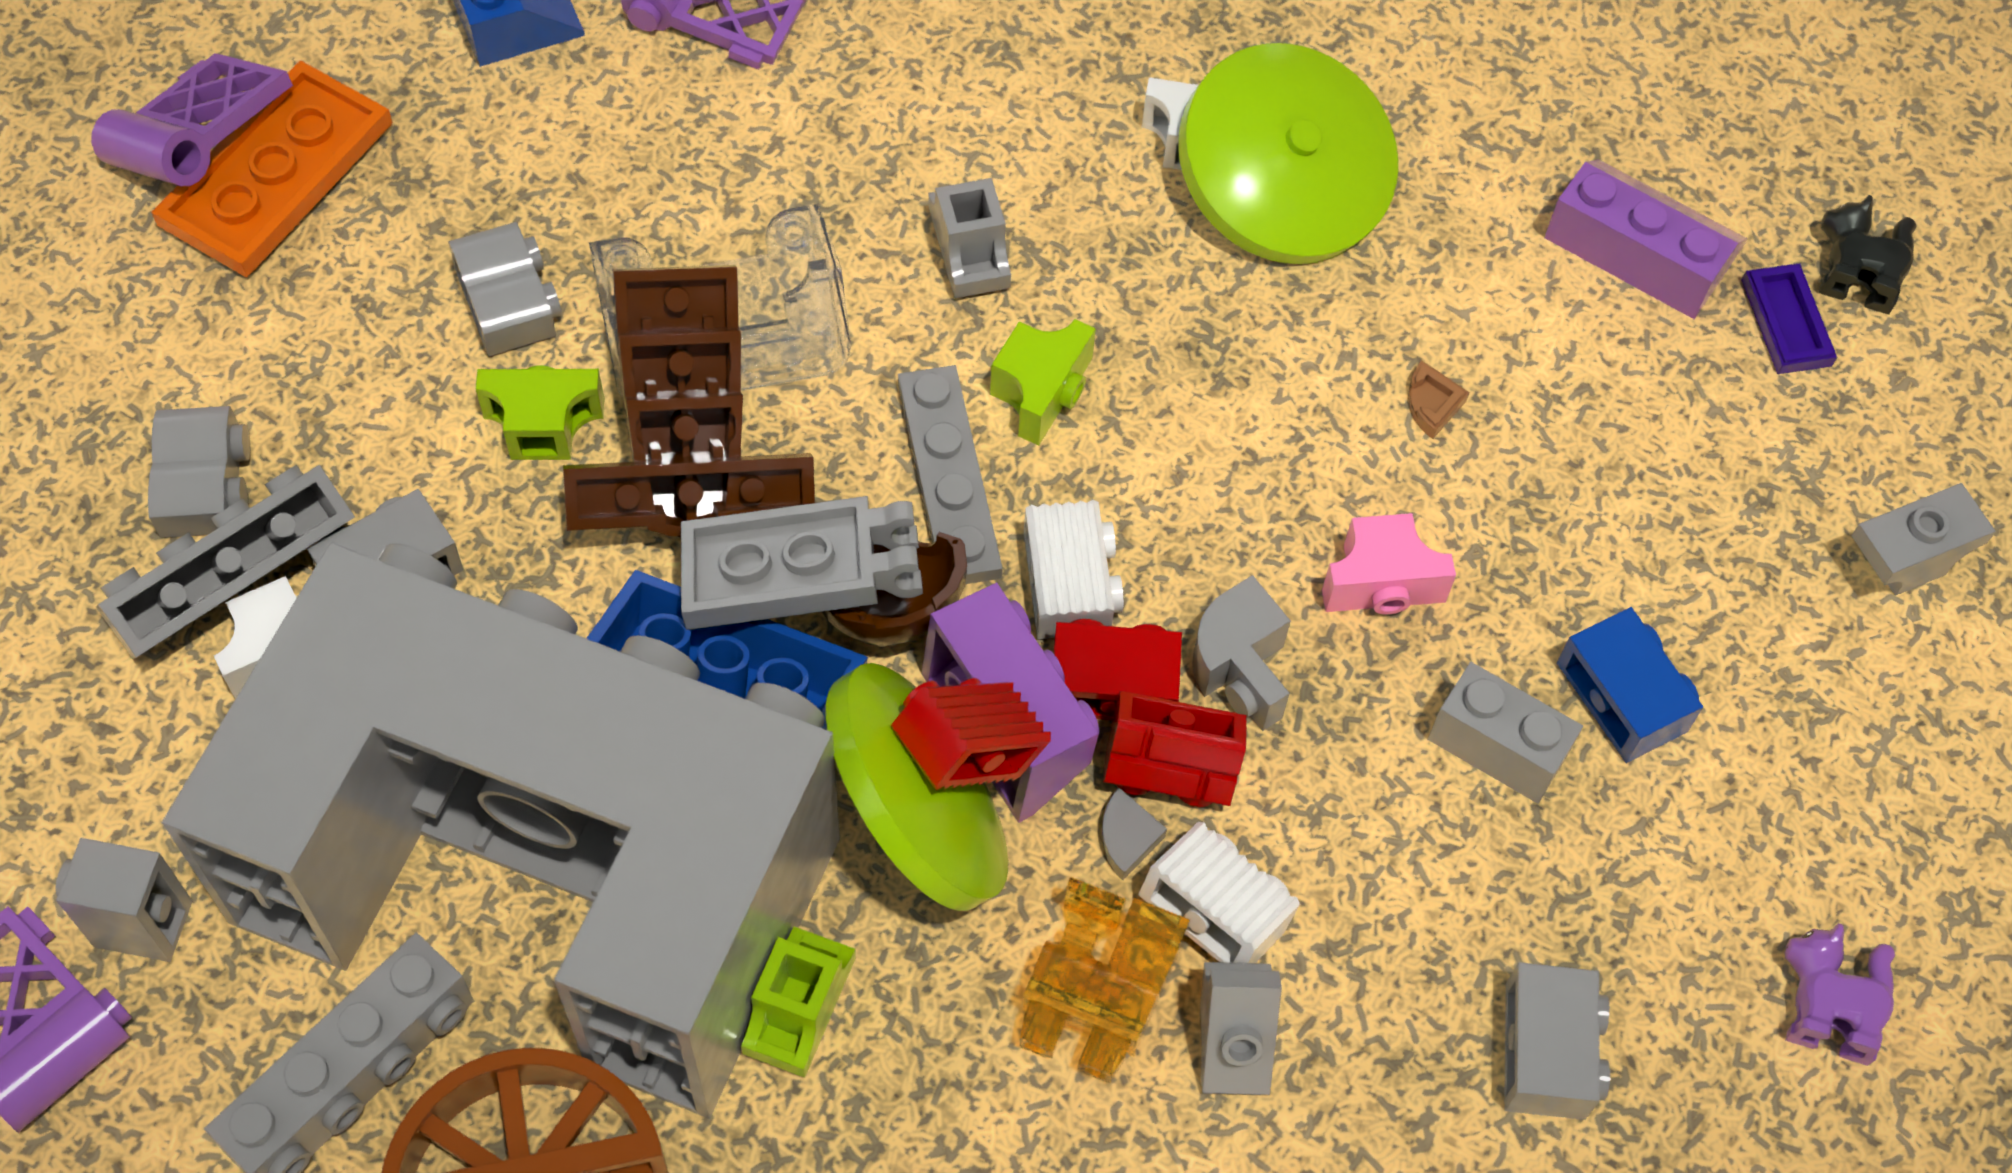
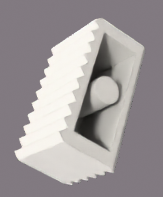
M1091 500L1087 503L1079 501L1073 504L1068 501L1063 505L1054 503L1051 506L1042 504L1038 507L1034 505L1026 507L1024 540L1037 639L1055 638L1056 622L1070 623L1077 619H1092L1101 622L1104 626H1112L1114 613L1123 612V587L1120 575L1109 576L1107 559L1115 558V533L1112 521L1101 522L1099 502Z
M1197 822L1151 866L1138 894L1220 963H1257L1261 956L1285 933L1300 905L1297 897L1290 896L1287 887L1281 880L1273 875L1266 874V872L1258 871L1255 863H1248L1245 855H1239L1236 846L1229 838L1213 830H1208L1205 822Z

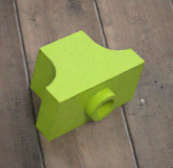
M1074 319L1067 327L1057 331H1041L1020 321L1018 322L991 365L990 395L1010 404L1016 409L1019 414V437L1039 446L1063 406L1072 409L1076 405L1086 382V377L1083 376V373L1093 359L1096 328L1077 319Z
M544 365L532 366L528 369H477L476 393L483 418L503 425V434L511 460H571L572 441L576 432L584 424L604 418L605 398L599 369H554Z
M793 926L787 940L778 937L751 997L753 1008L749 1026L741 1045L742 1054L805 1078L856 959L855 948Z

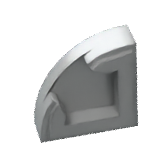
M1120 788L1113 794L1106 807L1102 825V839L1108 863L1113 871L1124 880L1166 837L1167 828Z

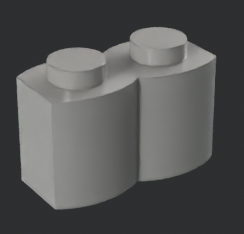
M513 222L448 241L456 274L488 357L556 336L553 318L561 316L562 310L552 282L541 284L537 271L544 270V265L534 236L523 238L517 222Z
M231 406L156 410L152 426V466L148 484L149 519L160 538L181 537L188 532L191 536L209 535L218 529L211 520L212 517L242 498L248 504L247 486L245 479L239 477L240 461L249 460L250 436L247 425L238 424Z

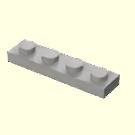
M956 365L898 374V387L932 543L936 541V535L939 532L960 538L964 542L967 559L965 584L1001 579L1003 568Z

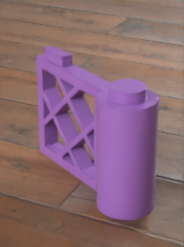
M621 0L622 8L627 14L629 21L637 28L644 31H654L655 29L664 31L671 26L728 49V58L758 70L762 62L770 65L774 64L806 0H786L770 4L769 0H757L760 8L735 14L728 0ZM717 1L724 17L706 21L691 15V12L697 5ZM783 15L781 21L779 22L777 17ZM767 21L774 35L769 44L766 45L746 37L742 27Z
M215 53L207 60H200L178 77L179 81L136 113L122 109H112L103 113L96 121L92 130V147L97 157L102 162L111 166L174 185L191 186L199 182L206 174L210 164V149L292 87L293 84L287 71ZM221 75L227 76L221 79H217ZM212 120L211 122H209V123H208L207 125H205V126L199 124V123H202V122H206V121Z
M7 906L0 912V939L12 930L20 939V945L15 966L0 967V982H12L6 1010H0V1026L3 1025L0 1038V1116L19 1133L130 1037L122 1026L132 1017L106 988L93 996L45 946L55 935L29 907H26L16 915ZM34 955L42 964L32 965ZM57 979L64 986L65 989L42 1008L23 1009L29 981Z

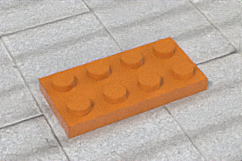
M301 60L287 73L293 86L213 148L210 152L209 167L200 181L191 186L177 185L151 212L158 227L246 278L393 124L388 108Z

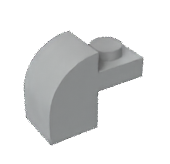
M1253 575L1221 594L1208 606L1200 621L1192 665L1194 678L1204 697L1225 685L1226 697L1234 711L1247 715V718L1251 717L1259 728L1264 731L1283 718L1290 693L1263 660L1284 647L1291 620Z

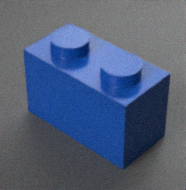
M1632 607L1570 636L1557 661V665L1625 763L1687 733L1703 709L1693 682L1685 674L1677 671L1664 653L1663 645L1657 632L1649 624L1643 623Z

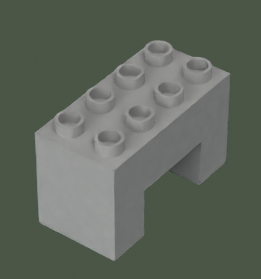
M330 542L161 823L228 924L344 971L348 969L421 835L593 902L554 978L557 991L582 1057L608 1069L629 1087L710 1119L742 1051L741 1045L752 1014L753 1005L751 997L778 937L787 940L793 926L799 928L840 840L833 732L822 728L824 724L823 714L805 697L775 684H753L744 699L699 682L700 671L687 655L675 647L654 638L631 636L626 640L620 652L575 635L578 630L575 620L563 608L538 594L520 589H511L504 594L499 605L456 590L457 580L453 573L437 559L416 548L403 544H388L377 560Z

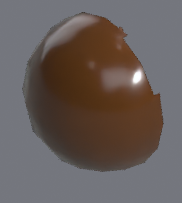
M942 532L936 535V541L933 543L918 541V568L921 570L923 594L919 596L900 598L885 590H877L878 604L822 611V614L839 631L865 644L885 647L923 639L928 634L930 614L960 599L965 587L967 574L965 544L960 538ZM873 544L874 554L890 551V549L882 545Z

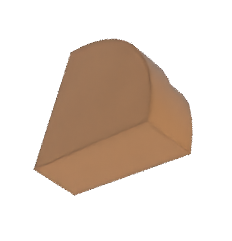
M1421 360L1414 371L1410 383L1411 395L1409 386L1408 402L1411 414L1417 425L1430 438L1434 439L1466 403L1470 392Z

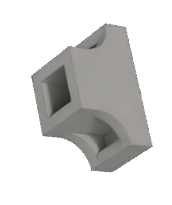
M992 178L935 188V192L928 193V208L954 298L1011 288V272L1005 244L1006 223Z
M1959 483L1862 522L1851 536L1883 584H1888L1896 596L1945 576L1961 558L1980 546L1987 544L1996 531L1965 486Z
M1204 962L1200 1003L1202 1093L1270 1095L1282 990L1279 971H1272L1271 964Z

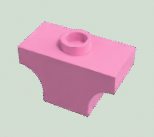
M1412 513L1352 518L1344 543L1346 558L1329 564L1323 584L1322 595L1325 612L1374 608V611L1379 614H1395L1404 611L1410 605L1446 603L1456 577L1452 554L1436 552L1428 548L1420 540L1415 529Z

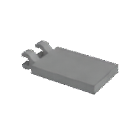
M868 496L682 521L681 613L686 630L878 604L877 590H885L900 598H912L923 594L921 570L918 568L917 549L919 548L917 526L914 524L912 502L897 501L885 507L870 509ZM873 544L882 545L890 549V551L874 554Z

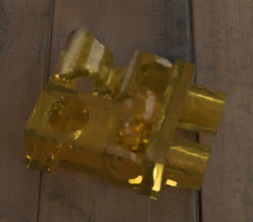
M1070 877L1065 892L1064 916L1067 925L1064 929V934L1060 942L1046 940L1023 995V1012H1025L1020 1035V1046L1040 1056L1053 1058L1064 1029L1087 1037L1088 1040L1079 1059L1077 1069L1096 1079L1110 1083L1124 1063L1127 1054L1133 1057L1136 1054L1142 1036L1186 940L1190 919L1134 898L1109 963H1103L1096 960L1092 953L1094 954L1101 941L1113 935L1119 929L1125 911L1126 899Z

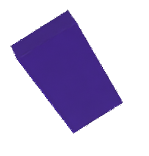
M1800 263L1745 271L1741 281L1777 375L1832 367L1837 359V355Z

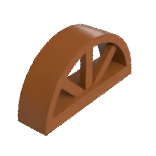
M518 1048L488 1054L470 1061L451 1071L430 1087L411 1107L398 1126L387 1150L381 1172L416 1173L426 1150L432 1142L469 1166V1168L445 1173H668L659 1137L649 1114L634 1092L621 1079L592 1060L573 1053L547 1048ZM554 1085L580 1091L581 1093L537 1153L531 1155L521 1086ZM500 1092L509 1159L501 1160L448 1123L473 1103L486 1096ZM602 1103L614 1110L634 1132L628 1135L571 1146Z

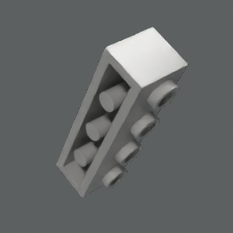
M296 464L265 484L271 493L266 499L250 508L244 498L212 517L211 520L218 529L195 542L188 532L158 551L156 554L163 564L141 577L133 567L101 587L107 599L99 603L96 608L132 659L148 651L355 517L320 465L303 474Z
M417 932L414 933L204 1128L205 1132L243 1173H301L308 1165L311 1156L333 1135L339 1134L350 1127L360 1116L364 1106L381 1089L399 1080L411 1068L416 1056L437 1036L446 1034L461 1021L467 1008L474 1002L463 976Z

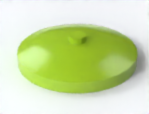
M1268 43L1247 47L1224 58L1214 66L1198 84L1185 106L1180 123L1178 148L1182 173L1188 190L1207 220L1224 237L1249 253L1264 259L1288 264L1321 262L1354 247L1378 225L1387 212L1394 196L1398 178V152L1393 129L1382 105L1364 81L1341 62L1329 55L1308 47L1288 43Z
M875 663L860 665L832 684L826 700L827 730L833 732L834 759L846 789L875 840L896 867L919 890L947 908L957 911L972 910L998 895L1004 888L1008 875V852L1005 835L987 785L984 782L981 785L978 783L973 786L967 784L964 787L959 785L956 788L950 786L944 789V787H941L936 791L891 727V724L905 708L903 705L905 698L916 687L902 675L883 665Z

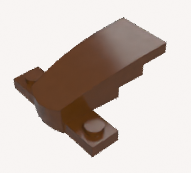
M737 266L613 269L620 371L633 462L563 465L567 531L647 527L648 530L656 533L681 537L682 521L815 503L814 457L811 453L741 456L743 394L741 393V330L739 329Z

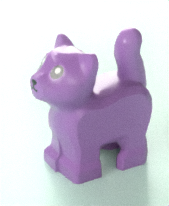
M1838 923L1831 930L1811 929L1801 937L1790 939L1785 948V959L1797 972L1800 982L1796 993V1020L1789 1027L1785 1041L1816 1049L1818 1048L1819 1039H1829L1833 1028L1839 1031L1845 1038V1042L1840 1048L1839 1057L1866 1066L1870 1065L1876 1060L1883 1038L1882 1029L1893 1011V972L1891 962L1895 957L1894 949L1888 944H1879L1871 951L1867 965L1868 978L1844 975L1838 972L1844 959V926Z

